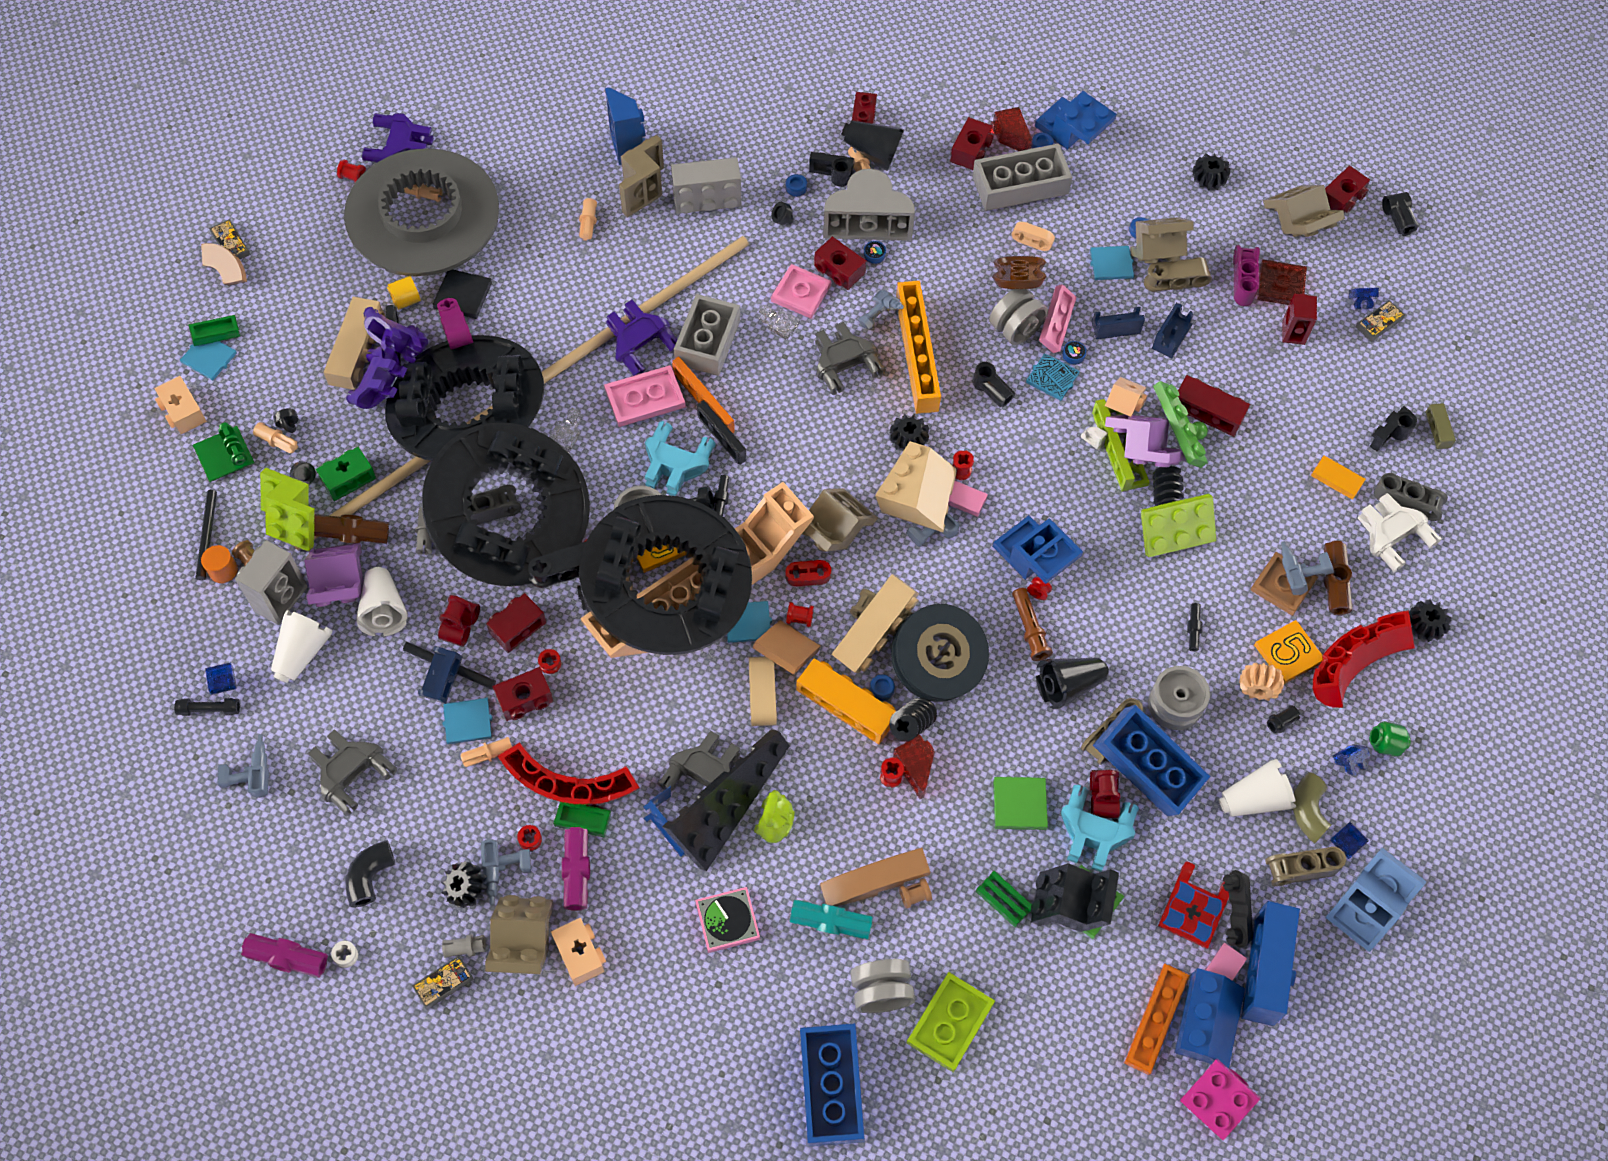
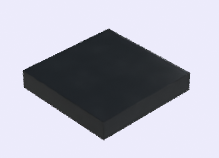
M454 269L447 271L433 302V308L438 310L437 304L441 300L454 298L457 300L460 310L465 317L477 319L492 285L491 278Z

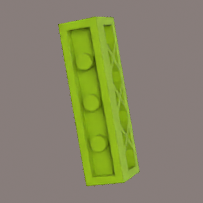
M1105 399L1096 400L1092 414L1097 427L1108 433L1104 446L1121 491L1149 486L1150 481L1143 464H1136L1135 466L1133 465V460L1129 463L1128 459L1124 458L1126 439L1121 443L1118 433L1113 431L1114 428L1105 427L1106 417L1111 416L1110 413L1116 412V415H1123V413L1106 407ZM1132 471L1138 473L1141 480L1134 481L1135 477Z

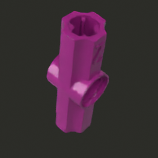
M571 827L565 830V856L562 857L564 909L581 911L587 909L588 880H590L588 830L581 827Z
M253 933L245 937L241 953L247 959L267 963L270 967L283 972L291 973L296 971L318 978L324 973L328 958L326 953L301 947L300 944L284 938L274 940Z

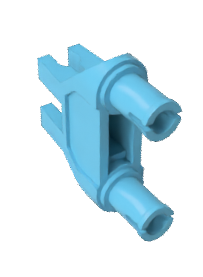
M660 421L653 436L645 441L646 451L651 463L645 475L647 480L645 484L655 489L663 474L669 477L666 484L668 488L667 494L677 496L683 482L700 476L708 469L710 465L708 458L716 446V442L710 438L707 443L708 437H703L696 453L665 443L673 427L667 422L663 427L664 421Z
M1074 785L1068 805H1065L1061 810L1062 820L1072 840L1067 860L1077 864L1083 846L1093 848L1097 851L1091 869L1101 872L1105 866L1108 853L1134 838L1135 830L1133 825L1139 807L1133 804L1130 813H1128L1131 803L1124 802L1118 822L1084 812L1083 807L1089 790L1083 787L1079 796L1081 785Z

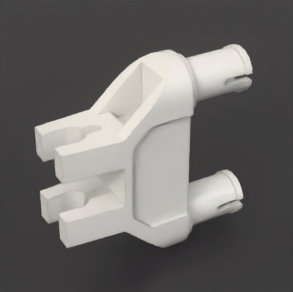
M1388 493L1379 499L1380 502L1375 506L1380 514L1371 505H1368L1361 511L1362 514L1358 516L1359 521L1370 533V552L1374 557H1381L1393 572L1401 569L1406 562L1394 551L1392 546L1411 533H1417L1428 545L1429 549L1436 546L1442 540L1428 525L1429 521L1424 513L1415 509L1401 507Z

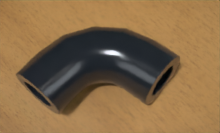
M388 840L364 849L350 863L345 878L346 895L350 907H362L376 900L372 886L373 877L378 871L395 865L394 855Z

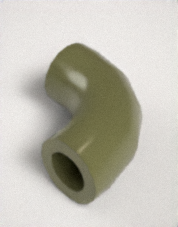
M1308 772L1300 780L1294 791L1295 802L1293 803L1296 807L1292 810L1299 828L1315 844L1332 824L1324 818L1319 809V800L1327 791V786L1319 776Z

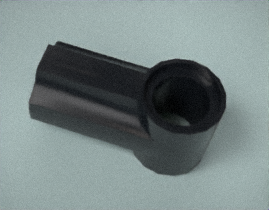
M1408 192L1387 195L1382 199L1384 213L1391 215L1398 233L1402 234V236L1410 235L1412 232L1417 231L1419 227L1411 210L1412 200Z
M981 362L976 366L972 380L973 386L979 391H984L999 407L1006 406L1014 398L1015 392L996 374V368L993 364Z

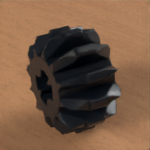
M1205 153L1203 157H1199L1193 167L1192 175H1194V182H1199L1200 187L1206 186L1208 191L1211 187L1218 190L1220 186H1224L1230 176L1229 161H1223V156L1216 157L1215 153L1212 156Z
M904 413L902 419L896 418L894 425H891L890 441L895 443L894 447L896 450L903 448L904 451L909 442L925 446V443L929 441V427L924 424L923 418L917 420L915 414L908 418Z
M1431 599L1426 600L1425 603L1420 601L1416 603L1415 607L1410 609L1409 615L1412 632L1418 633V639L1424 636L1427 642L1433 639L1438 641L1450 630L1449 624L1452 617L1446 615L1448 608L1442 609L1440 607L1441 601L1435 605Z
M464 861L461 864H452V870L444 871L447 879L441 881V883L446 888L441 893L444 896H448L446 902L460 908L476 905V899L484 898L481 891L488 887L483 884L487 876L481 873L482 868L471 864V862Z

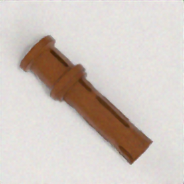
M1018 588L1013 591L1012 596L1025 629L1024 640L1029 643L1032 652L1030 657L1032 661L1047 659L1053 654V651L1047 645L1045 639L1046 632L1039 626L1027 589Z

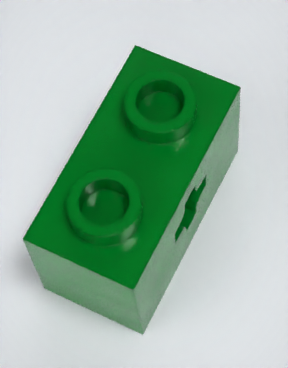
M359 446L345 451L341 456L323 463L316 469L320 481L334 502L377 479L372 466Z

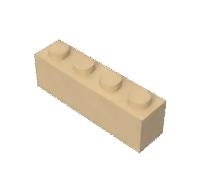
M352 297L323 372L328 385L355 390L358 382L362 381L364 365L369 362L366 355L371 354L368 351L371 349L372 344L376 343L364 327L365 317L363 313L367 307H373L378 310L379 314L385 316L379 301Z
M891 574L831 655L854 673H860L861 670L865 672L873 662L871 657L875 651L880 652L887 644L888 639L886 637L891 630L895 632L902 624L903 619L901 617L906 610L910 612L919 601L916 597L919 593L896 575Z

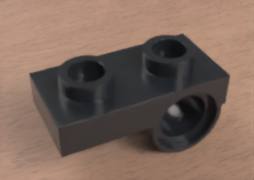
M811 151L809 159L810 173L830 175L832 183L839 187H844L848 184L850 177L853 175L854 158Z
M1405 406L1398 412L1393 411L1385 420L1387 424L1384 427L1379 425L1373 432L1372 437L1374 440L1370 447L1378 452L1391 437L1398 441L1406 440L1417 424L1416 416Z

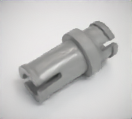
M473 934L466 935V938L442 941L444 958L464 954L475 956L478 952H486L484 935L474 937Z

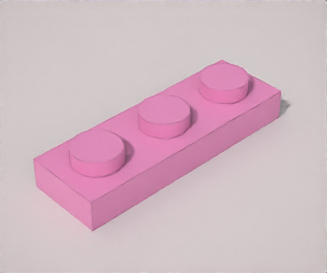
M1063 284L1055 287L1048 315L1039 341L1052 353L1060 352L1077 298Z

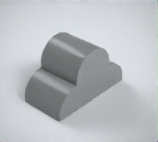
M876 169L857 171L850 177L847 190L837 191L827 198L824 207L823 238L830 239L833 236L836 239L912 241L915 216L914 204L907 195L892 191V183L883 172Z

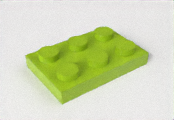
M1210 494L1141 510L1145 555L1148 557L1217 541L1213 496Z
M948 972L906 1043L954 1073L994 1005L995 1000Z

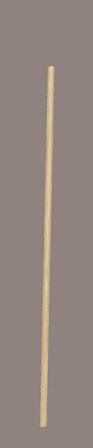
M744 236L740 237L638 307L643 313H650L749 245L747 239ZM626 315L621 318L625 324L631 322ZM605 328L543 370L544 384L613 338L615 335L610 328ZM492 406L475 416L474 419L478 421L481 414L487 415V410L493 409ZM419 457L413 458L329 516L341 517V515L354 514L430 461Z

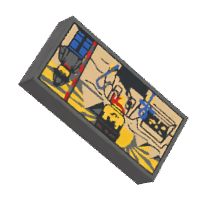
M230 219L209 228L217 244L229 249L239 259L251 255Z
M1389 300L1359 321L1356 328L1373 342L1402 321L1405 314Z
M458 955L413 984L412 987L426 1010L473 981L474 978Z

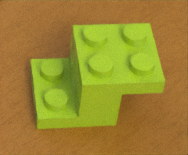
M269 468L263 469L260 472L261 511L265 512L266 535L309 552L314 547V508L309 506V484Z

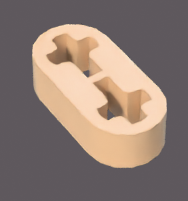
M1027 222L1016 223L1012 231L1014 240L1041 251L1050 250L1055 240V236L1050 231Z

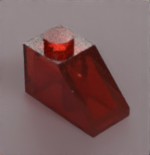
M1020 107L995 111L990 125H992V134H996L998 142L1016 151L1031 149L1032 137Z
M921 735L895 748L893 752V757L903 763V775L919 799L925 796L935 753L931 743L928 740L924 741Z

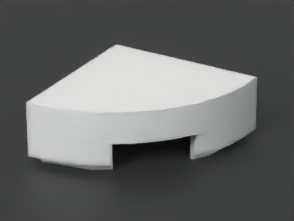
M1089 427L1081 434V438L1099 450L1104 445L1108 433L1097 427Z

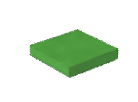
M994 777L995 829L1047 830L1046 779Z

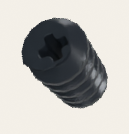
M1176 466L1159 467L1153 472V503L1155 506L1184 499V493L1181 492L1184 489L1182 484L1183 476L1180 475L1181 468Z
M915 698L894 712L889 721L890 730L896 739L904 742L911 741L933 725L937 718V709L930 700Z

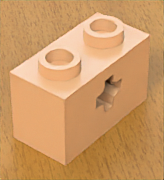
M181 376L154 388L159 396L155 398V401L161 411L167 410L166 420L171 428L177 427L180 434L207 422Z
M1120 377L1114 383L1105 406L1132 417L1135 411H1140L1148 396L1144 394L1146 387Z
M580 917L551 931L574 986L604 973L602 964L606 960L600 947L595 949L591 942L595 936L589 923L584 925ZM579 946L584 950L582 955H579L576 950Z

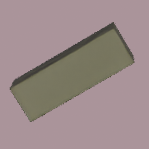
M1444 403L1430 404L1425 413L1436 448H1451L1456 439Z

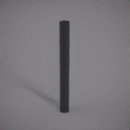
M215 490L207 491L195 576L197 580L206 579V570L201 564V557L205 550L210 548L217 491Z
M406 642L403 647V651L430 663L432 662L434 653L409 642ZM462 665L459 666L457 672L459 676L491 690L493 689L492 686L496 684L494 679Z

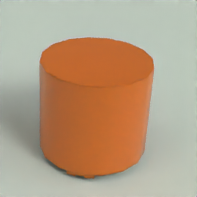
M221 545L211 546L202 554L201 564L210 578L216 583L229 582L237 575L238 565L226 547Z

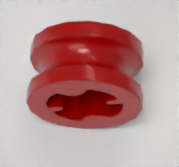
M1034 577L1031 581L1032 584L1027 587L1028 593L1038 600H1046L1048 597L1047 593L1051 592L1052 586L1049 582L1045 584L1039 577Z
M545 649L538 656L539 667L545 674H554L561 668L560 655L556 650ZM551 657L554 663L551 666L546 663V659Z
M526 825L519 830L517 840L522 849L534 851L540 847L542 836L536 826ZM530 833V835L532 836V834L534 833L535 841L532 843H529V841H527V843H524V841L526 840L525 835Z

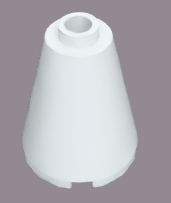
M374 567L365 573L356 617L358 628L370 636H375V633H383L384 636L398 633L406 626L408 616L406 608L390 572L385 568Z
M286 610L271 671L275 673L273 677L285 683H288L289 679L295 681L330 638L333 631L328 627L325 629L318 627L320 623Z
M1277 759L1271 760L1222 792L1223 798L1219 799L1224 814L1229 812L1230 816L1234 817L1295 808L1296 805L1293 803L1295 802V797L1286 774H1280L1278 768L1282 767Z

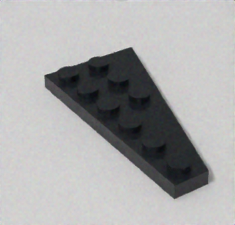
M771 729L751 747V752L745 758L739 757L734 762L735 767L729 772L724 771L697 795L696 801L690 807L684 806L679 811V817L673 822H666L662 826L699 869L704 871L709 869L790 747L779 731Z

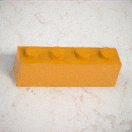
M814 658L797 679L796 691L880 745L890 731L889 721L896 709L890 703L881 702L875 698L870 690L866 688L861 689L855 685L850 677L833 671V668L827 662H820Z

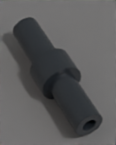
M728 475L720 476L718 490L715 491L714 511L723 516L725 505L728 504L729 493L727 490L730 478Z
M1199 603L1191 604L1190 620L1187 622L1189 650L1193 652L1199 650V635L1202 633L1203 623L1200 621L1201 604Z

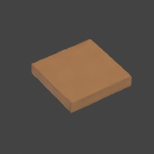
M1275 552L1250 590L1293 616L1318 576L1305 577L1308 591L1302 595H1293L1282 563L1283 556Z
M781 620L758 638L753 645V649L793 675L815 656L821 647Z

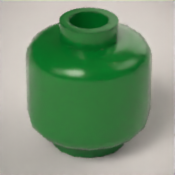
M1387 721L1380 722L1377 726H1374L1369 736L1370 744L1375 752L1393 757L1401 756L1411 744V738L1405 726Z

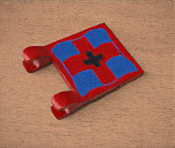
M1186 861L1180 870L1158 927L1208 949L1229 899V892L1223 887L1225 882L1221 884L1218 895L1189 883L1188 881L1195 865Z

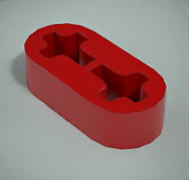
M824 560L792 562L786 567L785 579L789 585L795 587L823 585L831 579L832 568ZM818 569H822L824 572L823 576H819L817 573ZM793 571H798L799 578H794Z

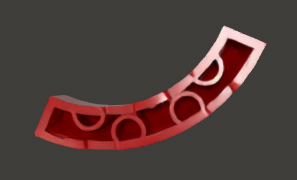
M1409 610L1378 617L1377 622L1366 627L1359 625L1337 639L1323 654V661L1315 669L1313 693L1316 699L1326 706L1343 708L1347 687L1361 670L1376 660L1390 654L1415 649Z
M520 742L498 755L504 767L524 786L539 795L562 803L577 805L600 804L622 798L640 789L627 766L607 775L590 779H578L554 773L543 767Z

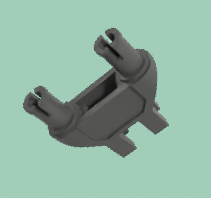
M844 322L835 326L837 329L835 336L838 340L832 343L824 330L815 333L817 338L815 344L821 353L816 375L819 379L825 381L832 395L837 394L836 390L840 393L845 388L837 376V373L865 363L873 378H877L878 374L881 376L885 373L886 369L877 357L878 349L866 339L852 335Z
M334 729L327 737L338 751L328 759L315 746L308 752V755L321 769L320 784L322 798L326 802H333L345 816H349L352 812L346 805L355 811L358 803L344 789L370 766L381 774L385 780L391 778L389 772L393 775L397 772V767L383 755V749L379 745L369 742H348Z
M710 730L699 746L680 751L671 756L669 768L657 784L662 789L665 787L667 789L671 786L672 792L680 777L688 775L707 787L724 771L729 772L732 769L734 762L740 757V747L731 743L719 759L712 754L720 743L718 740L719 735Z

